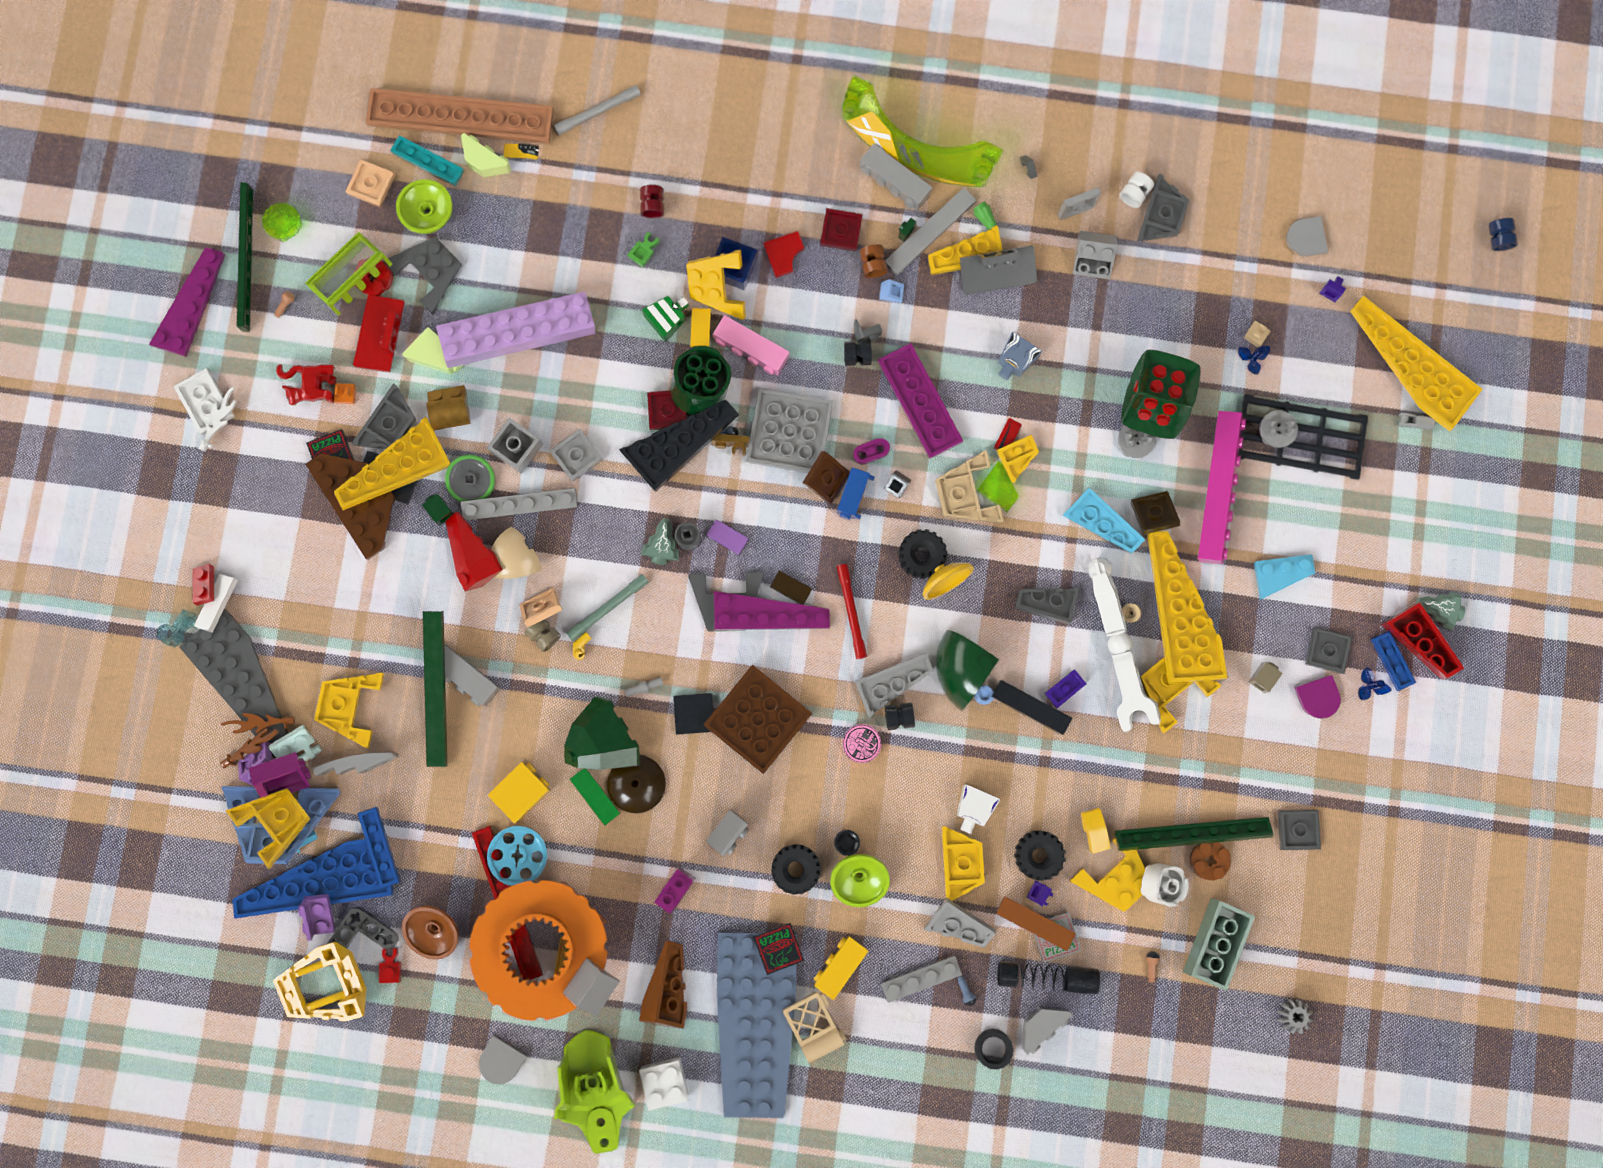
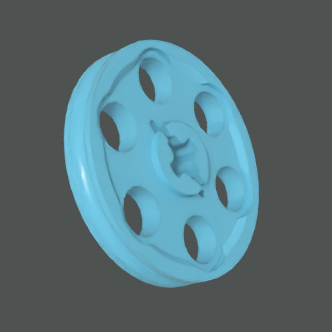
M513 826L499 832L491 841L487 852V862L492 874L502 883L511 886L526 881H534L542 873L547 861V849L543 839L534 830L524 826ZM508 832L512 833L515 837L511 844H506L503 841L504 834ZM532 834L534 842L531 845H526L523 842L524 835ZM519 844L520 854H523V858H519L516 868L515 858H512L511 855L515 854ZM495 849L503 852V858L499 861L492 859L491 854ZM536 851L541 852L543 855V859L539 863H535L531 859L532 854ZM504 867H509L512 871L511 876L507 879L502 878L500 875V871ZM523 868H528L532 872L531 877L527 880L520 877V871Z

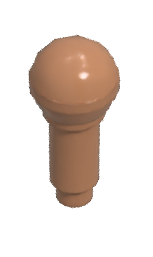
M286 291L282 293V301L277 307L274 316L278 318L282 316L287 306L294 302L295 297L292 292Z

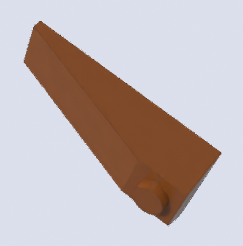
M665 941L642 1000L640 1022L684 1029L687 1002H684L683 990H686V984L683 983L682 972L684 970L682 944Z

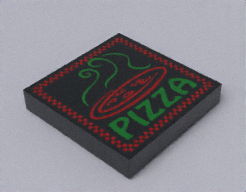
M342 429L306 443L312 459L320 454L354 460L344 430Z
M791 922L753 936L767 975L804 961Z

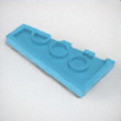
M1090 488L1062 515L1131 554L1145 541L1133 527Z

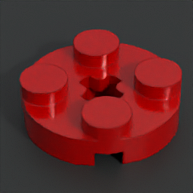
M366 259V260H361V261L358 263V267H357L356 271H357L368 259ZM382 260L375 265L380 272L377 279L371 282L370 276L372 274L370 272L361 279L366 284V288L361 291L366 295L380 296L382 295L381 293L388 290L392 285L393 273Z

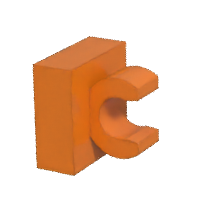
M335 383L334 402L336 404H355L356 385Z

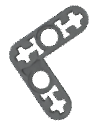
M355 908L348 912L328 943L338 941L343 943L345 948H348L357 933L361 932L381 947L390 949L398 944L399 936L393 929L364 909ZM360 913V915H359V918L361 919L360 921H359V920H358V921H355L352 926L346 924L347 922H348V923H352V922H353V920H354V918H355V917L353 916V914ZM370 923H376L378 926L375 934H371L368 931ZM344 928L350 931V937L347 940L342 939L340 936V932ZM384 929L385 931L382 934H384L385 936L392 935L391 940L393 941V943L390 942L386 944L385 942L387 939L385 937L380 936L378 939L377 936H379L382 930Z

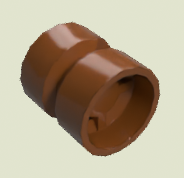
M869 245L860 249L861 262L865 263L863 271L866 278H877L888 273L886 261L883 260L885 255L882 245Z

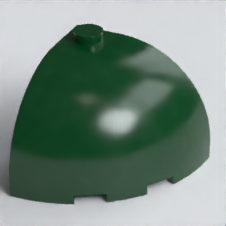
M951 630L945 631L939 643L936 670L938 680L945 695L962 711L982 686L999 659L973 641Z

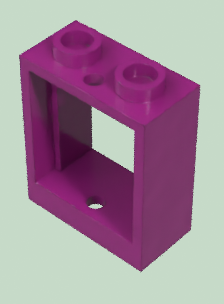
M296 752L249 768L252 784L260 798L284 789H288L290 793L310 787L308 779L311 778L309 768L306 767L304 759L299 758Z
M677 868L654 903L671 914L696 878L683 868Z

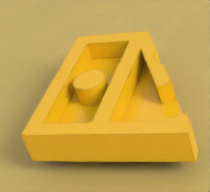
M1032 435L996 450L1010 483H1014L1031 460L1039 453Z

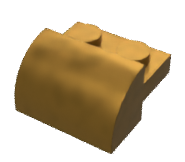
M465 385L427 392L428 402H426L433 431L471 424Z

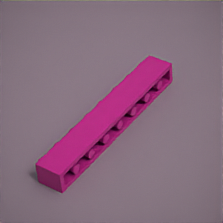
M1218 411L1198 560L1201 563L1223 565L1224 559L1227 560L1228 558L1226 541H1230L1231 529H1228L1229 522L1233 521L1231 504H1235L1236 492H1233L1234 485L1238 484L1239 475L1236 474V468L1240 467L1241 455H1238L1239 448H1243L1244 438L1241 437V431L1245 430L1246 419H1243L1242 412Z

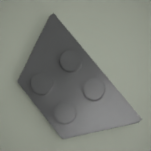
M1162 174L1157 176L1137 238L1139 242L1177 237L1180 232L1189 199L1180 194L1173 184L1167 183L1163 179L1164 176Z
M392 384L352 443L355 446L386 449L397 439H401L406 435L416 421L413 412L396 384Z

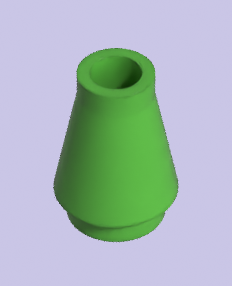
M985 201L973 209L974 216L987 230L997 225L991 207Z

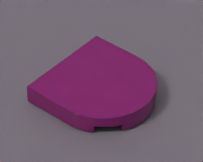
M1333 675L1294 687L1303 710L1314 718L1324 719L1331 717L1340 707V693Z

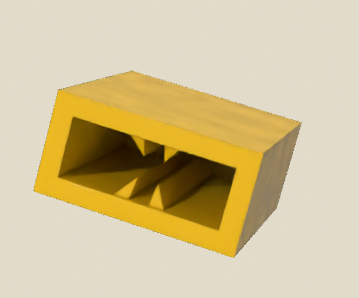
M521 762L487 795L513 823H518L551 791L548 787L550 783L543 776L539 778L535 773L537 771L536 768L529 762L527 764Z

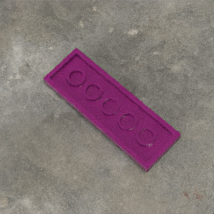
M910 343L878 359L877 362L929 460L962 444L963 439L912 344Z

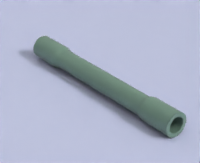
M641 574L587 618L569 629L566 634L574 641L620 603L649 583L648 580Z

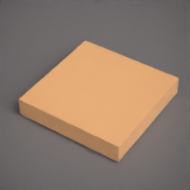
M360 159L345 192L350 196L381 207L396 174Z
M554 588L519 604L527 628L562 611Z

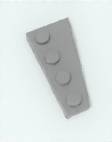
M927 653L855 680L854 682L868 717L932 673L933 668Z

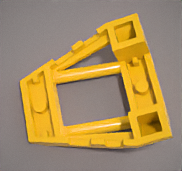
M337 942L318 946L273 980L287 1017L309 1019L311 1017H321L322 1020L335 1018L339 1019V1021H348L363 1017L365 1014L366 985L352 951ZM320 957V961L307 965L308 963ZM333 964L343 991L306 1004L296 978ZM341 1000L338 1003L340 1009H317Z

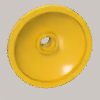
M960 562L938 566L923 589L922 595L924 599L931 600L960 585L973 573L974 567L972 564Z

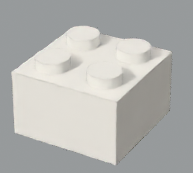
M681 1057L644 1065L640 1068L648 1111L688 1101L689 1092Z

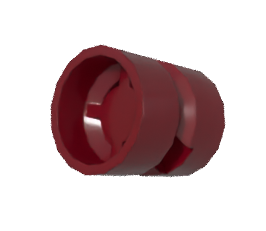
M659 185L642 186L640 188V200L642 201L640 203V215L652 219L664 216V203L662 202L664 200V188Z

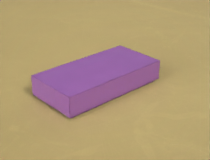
M717 519L706 535L738 556L749 540Z

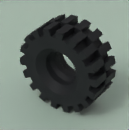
M918 529L916 532L912 531L903 539L899 548L898 559L901 563L900 566L906 570L905 572L908 575L911 574L913 575L912 577H920V579L930 578L938 566L945 564L947 546L943 543L942 537L936 535V532L933 531L932 533L928 529H925V531ZM920 547H924L930 552V557L925 562H921L915 557V551Z
M1032 831L1027 833L1023 838L1019 839V843L1015 847V863L1021 873L1025 874L1028 878L1039 881L1050 880L1052 877L1057 876L1058 872L1064 868L1063 863L1066 862L1064 854H1066V851L1063 849V843L1050 832ZM1036 848H1043L1047 852V859L1043 863H1036L1032 858V853Z
M792 844L784 847L776 854L772 862L771 873L776 885L784 892L792 895L804 894L817 884L821 867L818 857L810 848L804 845ZM797 861L803 865L804 871L801 876L793 877L789 874L788 867L792 862Z

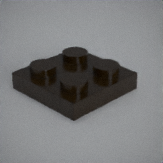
M1168 491L1131 499L1130 504L1143 535L1180 526L1181 521Z

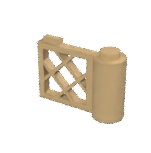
M818 991L782 1009L809 1064L844 1046V1040H846L843 1030L837 1029L826 1008L828 1001L824 994H819ZM815 998L819 1002L817 1012L807 1009L808 1002ZM794 1009L801 1010L800 1021L791 1019L788 1012ZM805 1012L816 1015L813 1025L802 1022ZM818 1017L827 1018L830 1025L824 1028L817 1027ZM801 1026L811 1028L810 1035L804 1039H801L799 1035Z

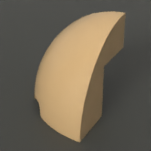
M513 527L506 529L491 548L503 569L494 578H519L542 570L534 549L528 548L525 544L526 538Z

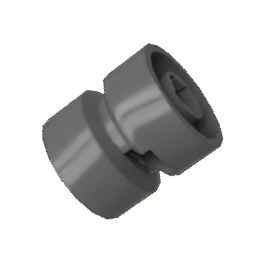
M682 523L675 530V539L681 549L693 551L700 545L701 535L697 526L693 523Z

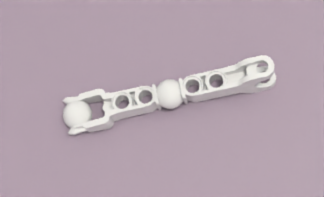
M1099 557L1089 563L1088 574L1093 579L1094 595L1098 603L1106 636L1109 637L1108 648L1113 654V663L1123 697L1122 704L1117 711L1120 726L1124 732H1129L1133 727L1132 715L1137 710L1145 712L1151 724L1158 725L1161 722L1158 704L1152 698L1147 697L1143 690L1133 651H1131L1132 640L1126 634L1128 631L1118 591L1111 576L1112 565L1107 559Z

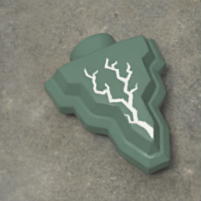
M663 518L656 528V533L649 537L647 544L643 545L641 555L652 558L651 563L666 565L667 561H679V550L676 549V540L672 537L673 528L670 519Z
M1450 592L1448 595L1440 594L1436 598L1426 596L1416 600V603L1420 602L1425 611L1431 614L1434 621L1441 623L1442 628L1450 631L1453 630L1456 622L1461 621L1465 615V607L1461 606V594Z

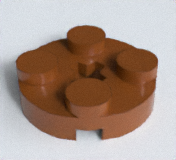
M1218 842L1199 844L1191 851L1190 864L1195 874L1202 879L1211 881L1222 879L1229 871L1231 865L1230 852ZM1212 855L1215 863L1208 866V862L1205 859Z

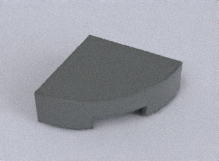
M1027 155L1020 157L1022 166L1026 165L1027 175L1031 179L1037 177L1033 159Z

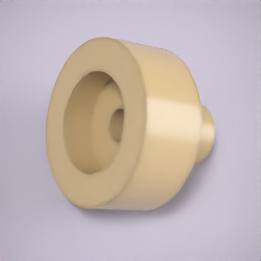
M1129 603L1122 608L1126 622L1134 623L1141 618L1142 611L1138 605Z

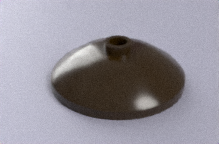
M640 755V764L637 766L612 768L607 781L608 793L613 803L621 810L629 813H644L653 809L661 801L666 788V779L662 768L656 761ZM634 780H637L639 782V785L636 788L632 786V782Z

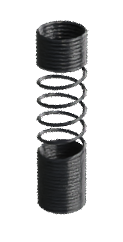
M1000 960L998 964L997 983L1001 987H1017L1019 964L1022 988L1024 987L1027 966L1030 965L1032 989H1034L1036 970L1040 966L1042 990H1044L1048 967L1051 968L1053 991L1055 990V978L1059 967L1063 977V992L1097 995L1100 990V971L1096 968L1067 966L1064 975L1063 968L1060 965L1056 968L1054 974L1051 965H1048L1043 973L1041 964H1038L1033 974L1030 963L1026 964L1024 972L1020 962Z

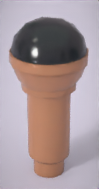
M1150 951L1146 955L1148 982H1154L1156 978V965L1160 957L1157 952Z

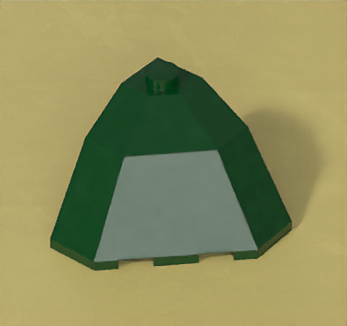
M595 696L572 723L564 744L566 764L576 768L595 770L637 766L640 764L639 745L636 740L630 738L627 733L629 729L622 717L618 718L613 710L615 706L611 700Z

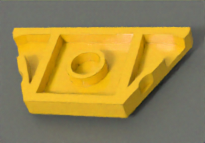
M941 826L945 896L953 901L985 883L983 846L981 842L948 827Z

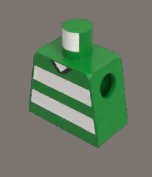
M666 296L642 309V313L664 342H667L686 321L682 311L689 307V304L683 297L674 303L669 296Z

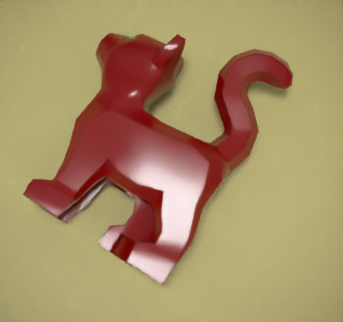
M278 364L276 367L277 376L285 380L292 378L297 372L301 373L302 387L300 389L293 386H282V389L286 392L289 405L295 406L302 401L315 402L323 399L329 403H334V394L331 391L322 389L323 382H328L332 386L335 385L336 377L332 376L335 370L334 365H294L288 372L283 371L281 364Z

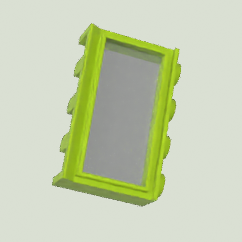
M357 232L305 284L339 316L341 313L333 305L341 298L346 303H351L353 298L347 292L354 285L360 290H364L366 284L361 279L368 272L374 277H378L380 272L375 265L381 259L389 266L392 263L384 253L376 248L360 232Z

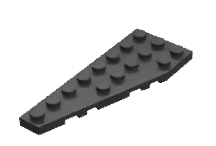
M227 609L223 610L213 633L199 629L179 647L242 721H248L247 717L242 716L243 713L260 716L266 722L268 721L267 714L274 718L282 719L266 674L260 665L258 654L253 647V641ZM283 723L276 724L267 728L270 731L266 735L270 734L274 729L279 731L273 738L268 740L272 744L287 735L288 730L284 729ZM258 726L250 730L255 736L259 734L255 733V731L258 729Z

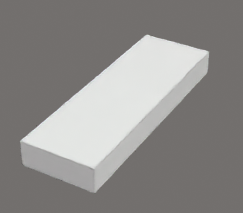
M219 574L214 584V601L204 604L195 622V627L213 633L238 580Z

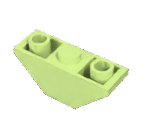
M464 133L461 135L465 161L470 169L482 177L511 172L507 158L502 155H496L492 148L487 145H481L474 136H468Z

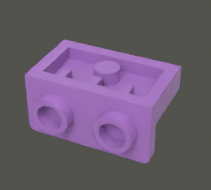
M267 741L260 744L259 746L263 748L261 751L247 754L245 759H241L238 762L239 780L253 786L249 768L274 760L272 752L269 750L270 742Z
M329 894L305 896L298 907V913L303 919L302 931L303 934H306L307 941L312 940L314 935L334 933L336 927Z

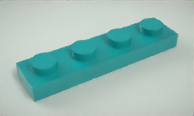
M400 135L390 149L391 153L455 187L465 172L463 168Z

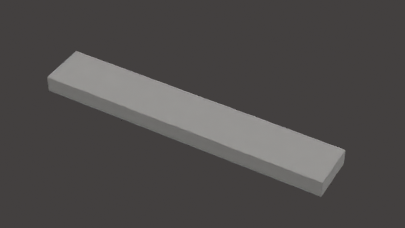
M962 188L885 260L887 267L898 276L970 209L977 200L965 188Z

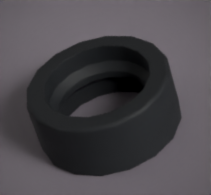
M988 1029L978 1035L974 1050L976 1057L983 1066L997 1070L1004 1068L1010 1063L1014 1048L1012 1041L1004 1032L998 1029ZM991 1037L1001 1039L1006 1047L1004 1056L997 1061L986 1059L982 1052L984 1042Z

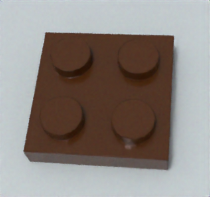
M821 451L802 483L824 501L832 504L849 476L850 471L827 452Z

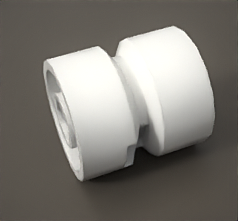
M1135 172L1119 194L1120 198L1127 205L1139 208L1145 200V196L1154 187V182L1144 173Z

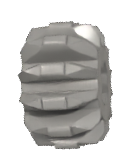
M1288 999V1005L1285 1003L1281 1004L1284 1010H1278V1013L1282 1015L1278 1021L1283 1023V1029H1289V1032L1292 1034L1296 1031L1300 1034L1303 1033V1028L1310 1029L1307 1022L1312 1023L1313 1019L1308 1018V1016L1312 1015L1313 1012L1307 1010V1003L1302 1004L1299 999H1296L1295 1002L1292 999ZM1294 1013H1297L1296 1016H1298V1018H1297L1296 1020L1293 1019V1018H1295V1017H1293V1014H1294Z

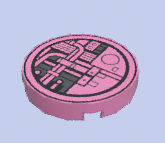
M856 725L845 733L843 749L846 756L852 761L867 763L874 760L879 754L881 738L874 728L868 725Z

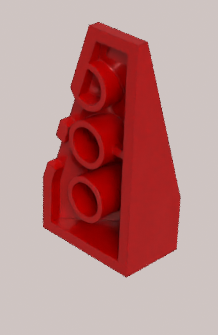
M455 512L445 522L456 575L466 592L483 587L503 569L495 553L482 544V538L480 536L476 537L469 523L459 512Z

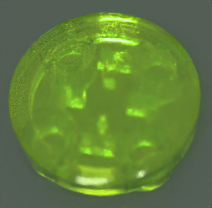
M277 203L270 206L265 211L262 219L263 228L267 234L280 242H286L288 239L293 238L303 226L298 211L287 203Z

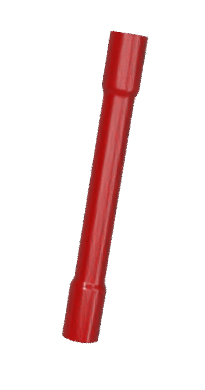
M848 564L838 565L836 568L843 591L856 660L867 658L864 640L862 639L851 588Z

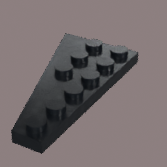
M725 399L706 408L703 412L696 415L693 414L687 417L688 419L676 422L643 440H638L634 444L619 450L649 486L657 492L740 414Z

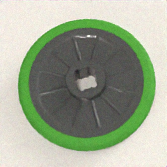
M470 454L463 455L452 461L447 468L445 484L450 495L459 502L485 499L494 488L495 475L491 465L482 457ZM467 476H473V483H467Z

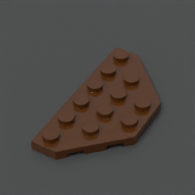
M320 454L305 465L365 559L369 560L385 548V538L389 530L395 495L390 491L342 510L334 491L348 479L357 475L369 463Z

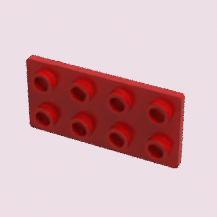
M374 295L367 296L353 362L354 367L387 373L391 372L405 306L403 300Z

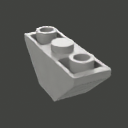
M1038 1007L1024 1019L1022 1043L1024 1052L1028 1055L1030 1052L1034 1054L1041 1047L1040 1044L1045 1039L1048 1041L1056 1034L1055 1030L1060 1026L1064 1027L1070 1022L1072 1013L1067 1009Z

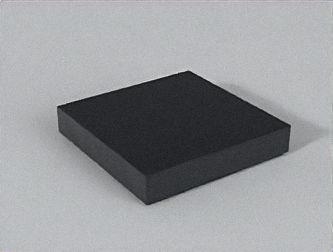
M712 693L673 696L676 735L711 732L703 724L713 713Z

